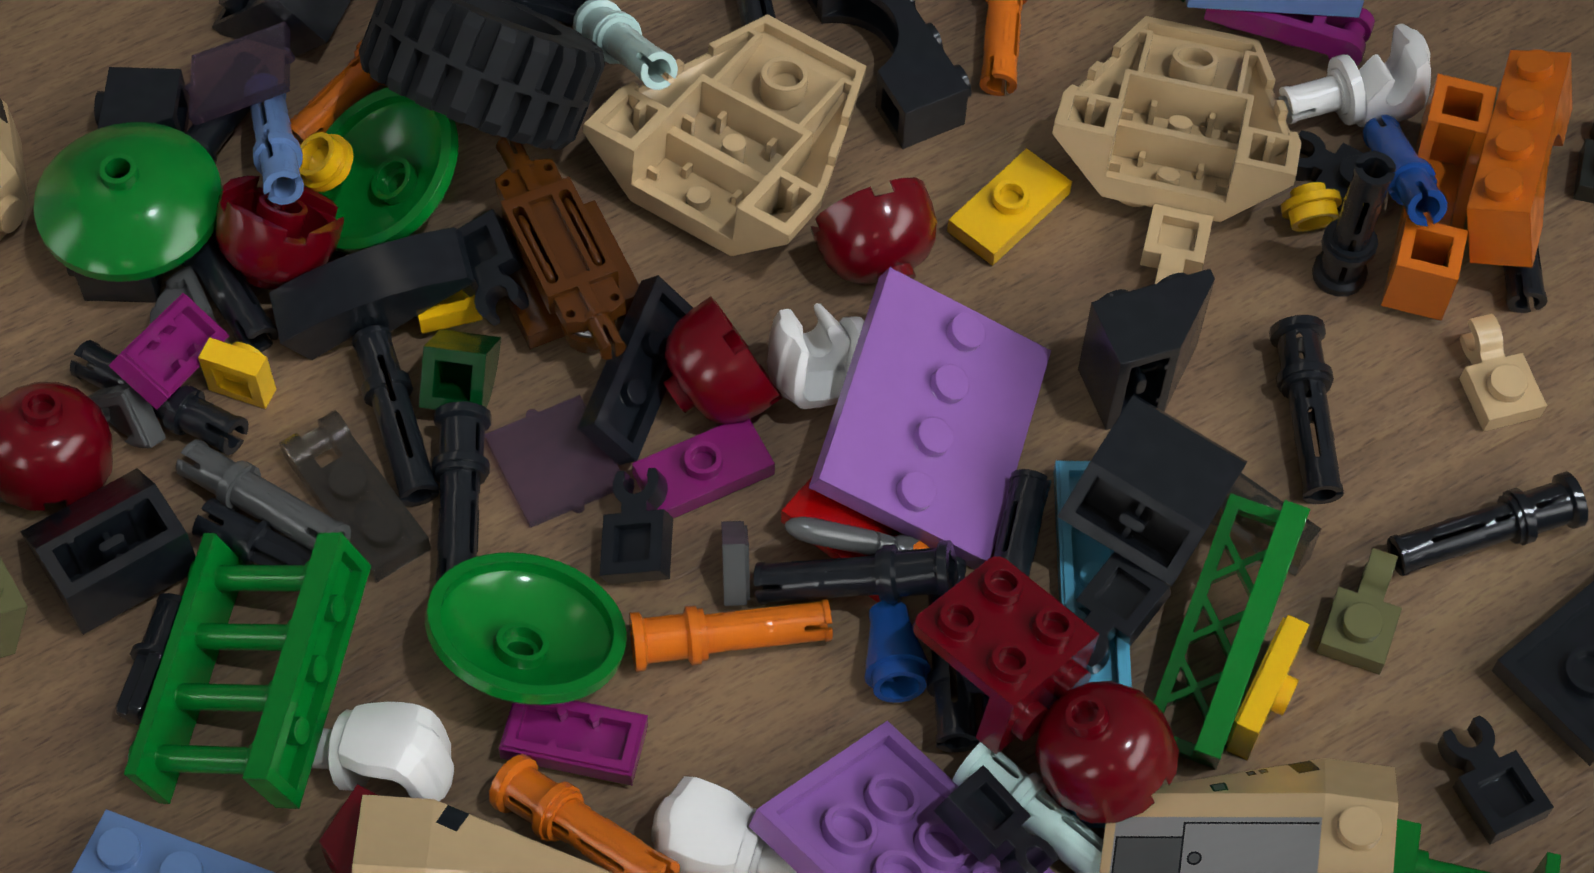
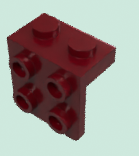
M1000 556L989 558L919 613L913 626V632L916 637L990 697L975 738L994 754H998L1016 737L1021 741L1028 740L1040 728L1043 718L1056 700L1067 691L1089 682L1091 673L1086 668L1100 635L1011 562Z

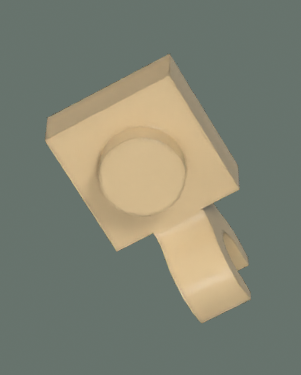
M1159 204L1153 205L1140 265L1158 269L1155 284L1175 273H1186L1189 275L1202 271L1214 216Z
M1493 314L1469 319L1468 325L1472 332L1461 335L1460 342L1466 357L1472 365L1464 368L1459 379L1482 431L1540 418L1547 404L1524 354L1519 353L1505 357L1502 331Z

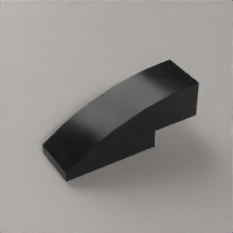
M455 227L415 234L346 255L296 277L272 290L269 294L280 344L313 360L351 338L363 328L382 325L392 331L475 281L462 232Z

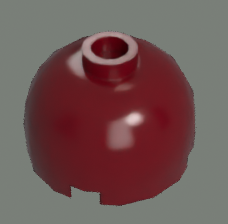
M247 175L230 179L222 187L217 206L216 238L220 252L237 271L245 275V279L250 284L263 289H276L306 272L327 264L331 260L344 225L343 217L335 219L338 207L332 200L304 186V191L299 199L287 205H279L268 199L269 193L264 194L263 187H257L260 176Z
M916 177L890 180L894 192L874 196L870 186L837 201L822 211L815 218L818 227L811 226V232L819 252L828 267L842 279L859 285L876 284L879 277L890 267L914 279L916 275L913 268L921 264L929 256L936 239L937 219L933 203L922 180Z
M712 296L690 310L675 324L667 339L665 358L673 376L663 383L684 413L696 407L710 421L732 424L744 422L764 412L782 399V396L770 381L761 364L759 365L749 350L748 345Z
M34 382L17 387L0 398V497L6 503L30 511H45L44 503H57L66 500L68 506L103 487L112 473L113 440L104 414L94 401L78 388L60 382Z
M1113 681L1088 682L1073 688L1051 705L1040 724L1035 753L1045 786L1061 808L1063 805L1065 808L1075 811L1079 819L1089 823H1116L1143 813L1155 803L1151 795L1161 787L1165 779L1168 785H1170L1176 775L1179 749L1165 715L1144 693Z

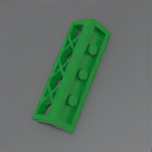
M1230 493L1153 702L1164 714L1166 707L1193 696L1201 712L1204 724L1196 744L1174 736L1179 749V756L1217 769L1310 508L1285 500L1280 511ZM1237 514L1274 527L1267 549L1241 560L1229 536ZM1225 549L1232 564L1217 571ZM1262 563L1256 581L1253 584L1246 569ZM1237 574L1249 597L1245 610L1219 621L1207 597L1212 584ZM1203 609L1210 625L1194 632ZM1240 623L1231 646L1224 630ZM1215 634L1227 658L1224 669L1220 673L1196 682L1185 659L1188 647ZM1181 671L1188 687L1172 693L1178 674ZM1217 685L1211 705L1208 707L1201 691Z

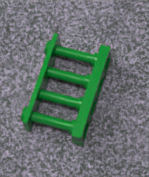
M341 532L318 533L311 557L305 565H241V559L216 533L203 534L196 558L189 569L188 582L136 738L129 748L128 762L124 771V775L156 802L160 804L171 803L180 773L243 775L242 779L275 808L300 809L372 566ZM239 591L300 592L292 619L287 624H228ZM220 650L281 651L274 677L268 685L209 684ZM200 711L262 712L254 741L249 747L189 745Z

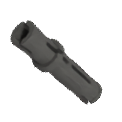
M193 440L181 451V454L191 458L196 463L192 466L184 460L178 459L176 463L177 474L215 494L216 500L220 501L222 505L234 511L243 510L261 522L263 520L268 521L270 527L313 551L318 533L341 532L350 541L351 528L349 525L333 519L262 478L259 468L243 460L234 462L210 448L208 444L201 440Z

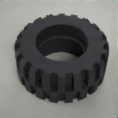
M378 0L359 48L362 69L369 73L375 81L385 84L389 87V90L398 95L407 97L426 109L441 113L451 120L478 128L482 132L494 136H502L516 143H527L542 149L550 147L554 150H560L576 139L605 67L603 50L591 39L583 37L581 33L560 24L559 21L551 17L542 15L527 6L511 0Z

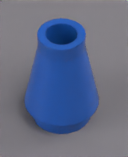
M886 601L878 602L870 608L868 613L870 629L864 676L865 682L873 688L874 695L882 701L891 703L906 702L924 692L926 689V678L931 671V667L918 637L913 632L907 606L903 602L897 604H888Z

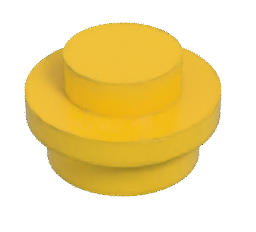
M318 132L310 135L300 145L303 161L299 170L304 185L317 192H326L341 184L349 175L354 153L351 144L342 136Z
M1312 182L1292 189L1290 191L1291 198L1285 200L1280 206L1282 217L1290 220L1292 230L1304 232L1327 227L1332 221L1338 219L1339 213L1337 208L1342 204V199L1338 190L1326 189L1325 183Z

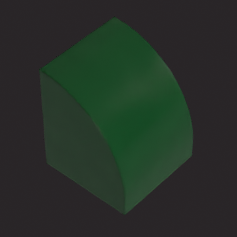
M440 329L423 346L419 408L436 410V408L443 404L461 401L477 403L487 408L497 372L501 337Z

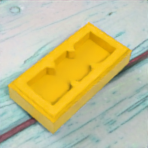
M1026 148L948 219L947 232L993 266L1070 194L1072 181Z
M1290 615L1282 618L1235 717L1226 742V751L1248 761L1270 712L1272 711L1281 716L1284 715L1299 682V679L1288 675L1310 624Z

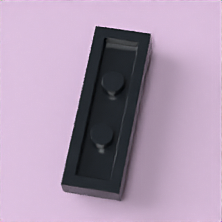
M659 275L641 280L619 331L622 341L626 344V350L618 357L615 356L612 350V359L606 361L577 427L578 430L619 465L636 462L639 458L667 390L663 382L673 376L665 358L667 339L675 324L693 309Z

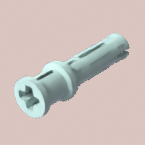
M588 0L578 8L573 20V29L581 33L583 37L591 39L598 47H601L605 62L609 64L621 63L633 72L647 87L653 90H662L671 85L662 75L666 72L674 79L676 78L678 71L676 60L671 54L663 51L642 36L640 25L634 17L621 11L610 0Z
M980 742L960 765L952 781L960 786L984 765L1031 815L1021 825L1029 834L1039 836L1047 841L1057 853L1059 860L1075 873H1099L1103 839L1073 814L1071 815L1063 807L1061 808L1045 792L1047 787L1043 783V777L1037 772L1028 775L1002 752L994 754Z

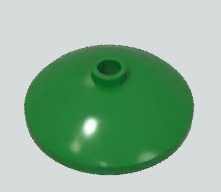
M389 87L365 96L350 106L326 131L327 134H338L351 144L354 153L353 163L347 178L329 191L318 192L337 205L338 210L335 219L344 218V225L335 250L352 254L378 244L408 237L432 216L445 197L455 172L459 147L455 121L447 118L445 115L426 109L416 104L415 101L389 90Z
M119 123L96 129L77 138L51 160L36 187L33 207L34 218L45 246L67 268L97 280L114 282L142 280L160 275L181 265L197 253L208 241L216 226L217 206L222 190V182L213 158L191 136L172 127L156 123Z
M526 553L486 554L455 565L434 585L425 614V627L429 642L438 658L451 672L482 693L503 701L524 705L566 703L596 692L607 684L617 672L627 642V631L622 613L612 597L598 583L579 570L562 562Z

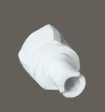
M1404 24L1395 25L1390 56L1385 63H1383L1378 54H1375L1358 69L1354 60L1349 55L1342 54L1332 57L1328 63L1327 77L1293 86H1284L1279 89V94L1281 95L1279 100H1284L1288 109L1286 122L1294 124L1300 120L1334 111L1345 124H1357L1359 127H1365V124L1375 117L1379 125H1384L1381 115L1393 116L1397 121L1413 117L1425 107L1429 97L1431 67L1428 45L1424 36L1417 30Z
M816 303L814 311L818 318V323L812 331L803 333V326L791 309L779 310L773 320L769 336L767 367L770 381L783 397L789 399L801 409L820 408L834 405L838 402L864 324V320L861 317H843L838 322L822 304Z
M405 702L366 703L355 706L353 710L346 709L338 716L333 729L323 728L312 768L329 769L333 783L339 790L353 791L357 784L365 787L370 777L392 780L401 784L411 798L435 799L437 801L445 798L452 785L454 764L451 760V742L440 719L433 711L423 706Z
M684 776L671 794L662 800L655 812L651 831L654 849L677 861L680 865V873H797L749 827L757 809L751 807L732 791L697 777Z

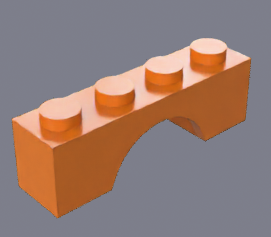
M1540 49L1529 51L1510 50L1467 205L1470 263L1533 268L1543 228L1544 198L1550 155L1553 146H1563L1572 112L1571 53L1548 52Z
M1437 74L1422 116L1415 152L1419 158L1425 159L1434 169L1437 187L1444 194L1448 202L1447 211L1444 217L1435 224L1427 212L1423 213L1427 219L1428 226H1420L1410 220L1403 205L1381 306L1442 321L1459 279L1468 230H1464L1467 205L1491 122L1497 87Z

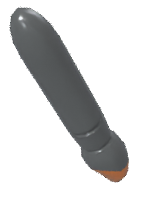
M794 517L785 523V530L797 540L866 556H874L877 549L890 544H896L899 550L929 548L925 543L908 535L893 537L881 532L813 517Z

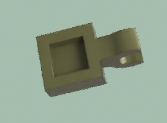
M1372 548L1357 592L1338 587L1316 653L1380 675L1385 665L1402 610L1401 607L1383 601L1398 556Z

